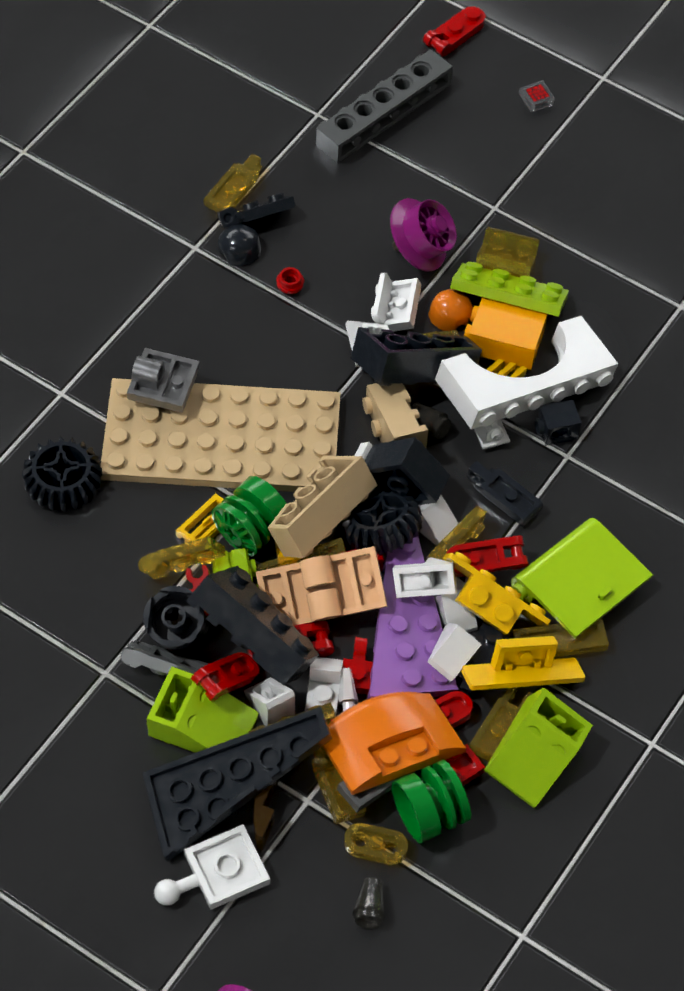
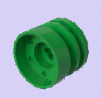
M250 476L233 491L234 495H228L222 503H219L212 510V519L221 535L235 549L245 548L248 550V556H254L262 547L270 542V536H273L268 526L287 503L268 482L257 476Z
M444 759L434 763L433 768L430 766L423 768L421 772L422 780L415 773H411L392 782L391 789L396 808L406 829L418 843L440 835V822L450 830L455 828L457 823L461 825L471 820L470 804L464 787L454 769Z

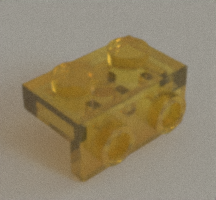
M487 227L483 244L477 254L476 263L489 270H506L516 277L530 276L535 265L540 240Z

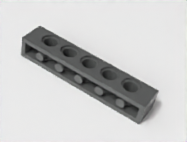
M432 49L423 55L417 56L413 62L404 68L398 69L394 75L385 81L379 82L368 93L360 95L352 104L341 108L330 119L322 121L316 128V146L338 164L451 85L453 66Z

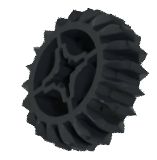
M61 436L58 442L54 443L51 439H48L46 446L38 443L37 451H30L29 459H26L24 462L22 478L25 481V490L30 494L32 501L38 500L41 508L49 504L51 511L57 506L61 507L63 512H65L67 506H72L76 510L79 502L87 505L88 497L95 498L96 489H99L101 486V476L103 474L100 467V459L98 456H95V451L92 447L86 448L84 441L76 444L73 437L68 442H64ZM62 469H64L63 479L61 480L60 475H62Z
M383 490L378 494L372 493L365 501L359 503L351 511V515L343 520L342 530L351 549L359 550L375 546L376 553L381 556L384 552L389 551L392 553L397 548L403 549L404 544L413 543V538L418 537L419 530L423 528L422 513L413 496H407L404 492L397 494L394 490L386 493Z

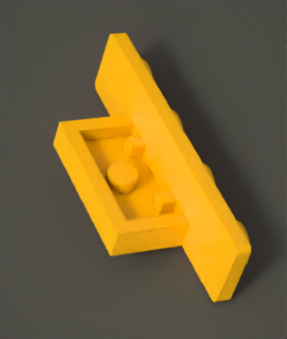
M459 552L444 555L442 560L453 562L454 568L469 578L455 599V602L504 635L509 633L520 614L540 627L548 626L551 622L549 618L544 616L546 611L534 603L528 605L520 599L521 594L509 586L503 588L495 582L497 578L484 569L478 571L470 565L472 561Z
M554 636L499 639L496 641L491 663L463 665L461 671L470 690L584 682L586 677L576 658L554 659L558 647V642Z

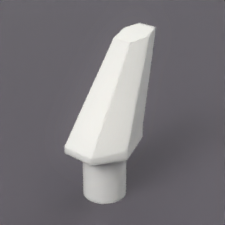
M349 667L341 670L338 703L342 704L344 712L358 702L352 672Z

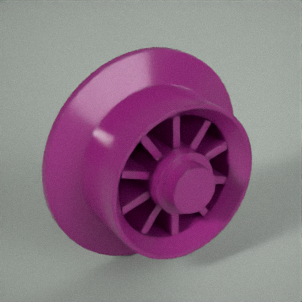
M407 198L397 202L393 207L390 225L394 239L392 243L394 250L400 251L403 257L419 270L430 272L438 269L445 260L446 252L454 247L457 238L456 227L448 210L441 203L432 199L420 202Z

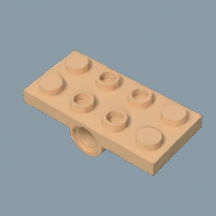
M375 546L331 556L325 555L308 558L299 563L256 572L259 589L271 597L275 607L292 620L293 626L388 607Z

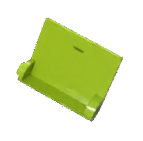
M589 518L511 579V588L521 594L520 599L522 601L530 603L536 599L576 639L651 579L653 574L598 520Z

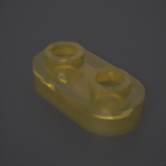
M356 823L351 825L345 832L344 846L346 851L353 857L387 865H396L401 863L407 856L408 841L399 831L365 823ZM363 840L366 844L364 846H357L354 842ZM388 847H394L396 848L397 852L388 853L386 849Z

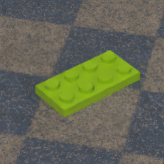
M476 262L462 263L452 278L450 289L559 317L569 290L563 289V286L552 282L547 284L536 282L535 278L525 275L520 277L512 276L503 269H485Z

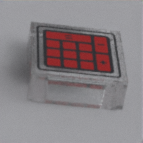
M543 80L520 88L519 95L531 112L555 103L554 95Z

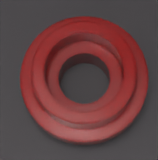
M288 267L278 274L276 284L280 291L294 294L303 288L304 277L298 269Z

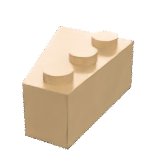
M377 383L367 385L366 397L362 399L365 413L370 414L372 417L371 428L374 437H379L381 443L416 437L426 448L428 429L426 425L419 426L416 418L420 417L417 409H411L409 404L411 397L403 383L392 384L391 386H382Z

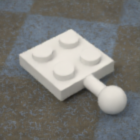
M243 824L184 849L185 857L193 874L176 882L171 879L160 881L155 887L154 895L160 904L169 906L177 902L181 893L200 886L210 909H214L269 885L270 877Z

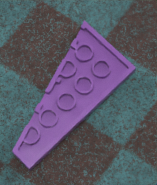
M418 537L413 538V543L404 544L403 549L397 548L392 553L389 551L385 552L383 586L388 607L380 608L378 611L373 665L370 674L371 682L367 699L393 692L428 693L432 697H442L450 692L458 691L455 678L450 682L428 663L429 657L443 631L434 595L396 598L392 568L395 565L425 563Z

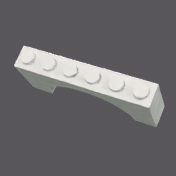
M578 316L558 323L551 342L557 351L559 363L545 373L522 378L502 376L482 368L464 353L442 360L435 380L470 429H474L480 426H489L503 418H512L518 413L527 410H536L550 402H559L565 397L574 394H582L588 389L597 386H606L612 381L618 362L584 318Z

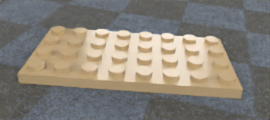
M112 378L100 465L103 474L101 480L237 488L248 477L257 476L268 482L277 491L295 492L298 488L304 487L309 483L307 476L312 470H319L321 466L318 461L323 455L336 456L341 392L194 383L183 413L128 400L127 390L132 379Z

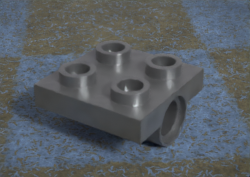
M144 348L142 356H137L134 362L132 381L127 390V399L183 413L200 369V361Z

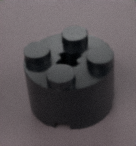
M168 586L161 589L153 598L149 599L143 613L144 626L150 637L161 648L176 653H187L200 648L209 633L211 624L206 619L209 614L199 605L193 608L186 602L193 592L185 587ZM178 615H181L182 621H178L177 625H174L172 620H176Z

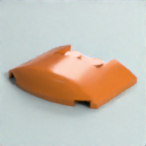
M418 692L382 694L348 708L328 724L332 739L323 745L324 750L352 795L423 769L443 759L446 760L466 752V747L431 694Z

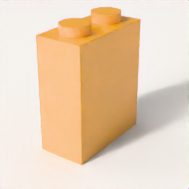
M482 297L480 305H474L470 318L473 324H467L464 336L468 337L482 349L480 357L495 361L502 359L505 360L504 363L509 364L512 362L518 367L525 366L531 370L545 331L548 314Z

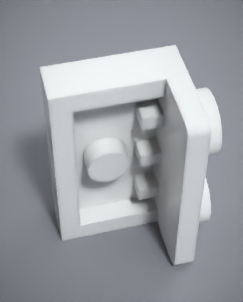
M386 272L380 273L379 283L375 288V303L371 308L373 321L378 324L388 325L389 330L392 331L413 329L422 286L419 279L413 278L392 282Z

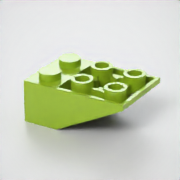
M171 666L147 717L148 736L196 753L250 733L259 716V712L228 693L211 702L205 695V689L201 685L197 686L192 681V673Z
M542 688L526 698L484 771L531 807L535 808L579 751L593 725L548 690Z

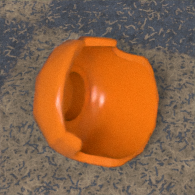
M447 289L435 296L428 315L431 323L437 328L454 332L460 325L464 324L466 326L468 324L473 305L470 298L464 292Z

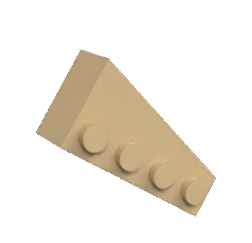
M323 455L318 461L321 466L319 470H312L307 476L309 483L304 487L298 488L293 494L296 500L285 504L268 526L284 557L305 558L309 556L322 539L330 536L333 529L341 521L347 519L351 515V511L359 503L369 497V493L377 486V483L362 456Z

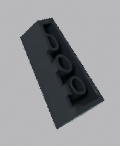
M358 327L350 357L374 378L377 384L382 386H391L397 383L414 385L418 382L437 384L435 378L442 360L466 353L471 360L478 364L482 349L466 336L433 334L431 339L426 335L419 334V332L408 331L406 337L393 334L392 330L381 329L380 334H372L368 328Z
M235 566L207 575L186 602L193 608L199 605L209 614L206 619L215 627L220 624L232 633L230 640L238 647L254 652L252 659L283 686L299 679L320 655L313 648L311 640L300 634L293 626L292 620L275 607L271 597L264 591H261L251 581V576L244 569Z

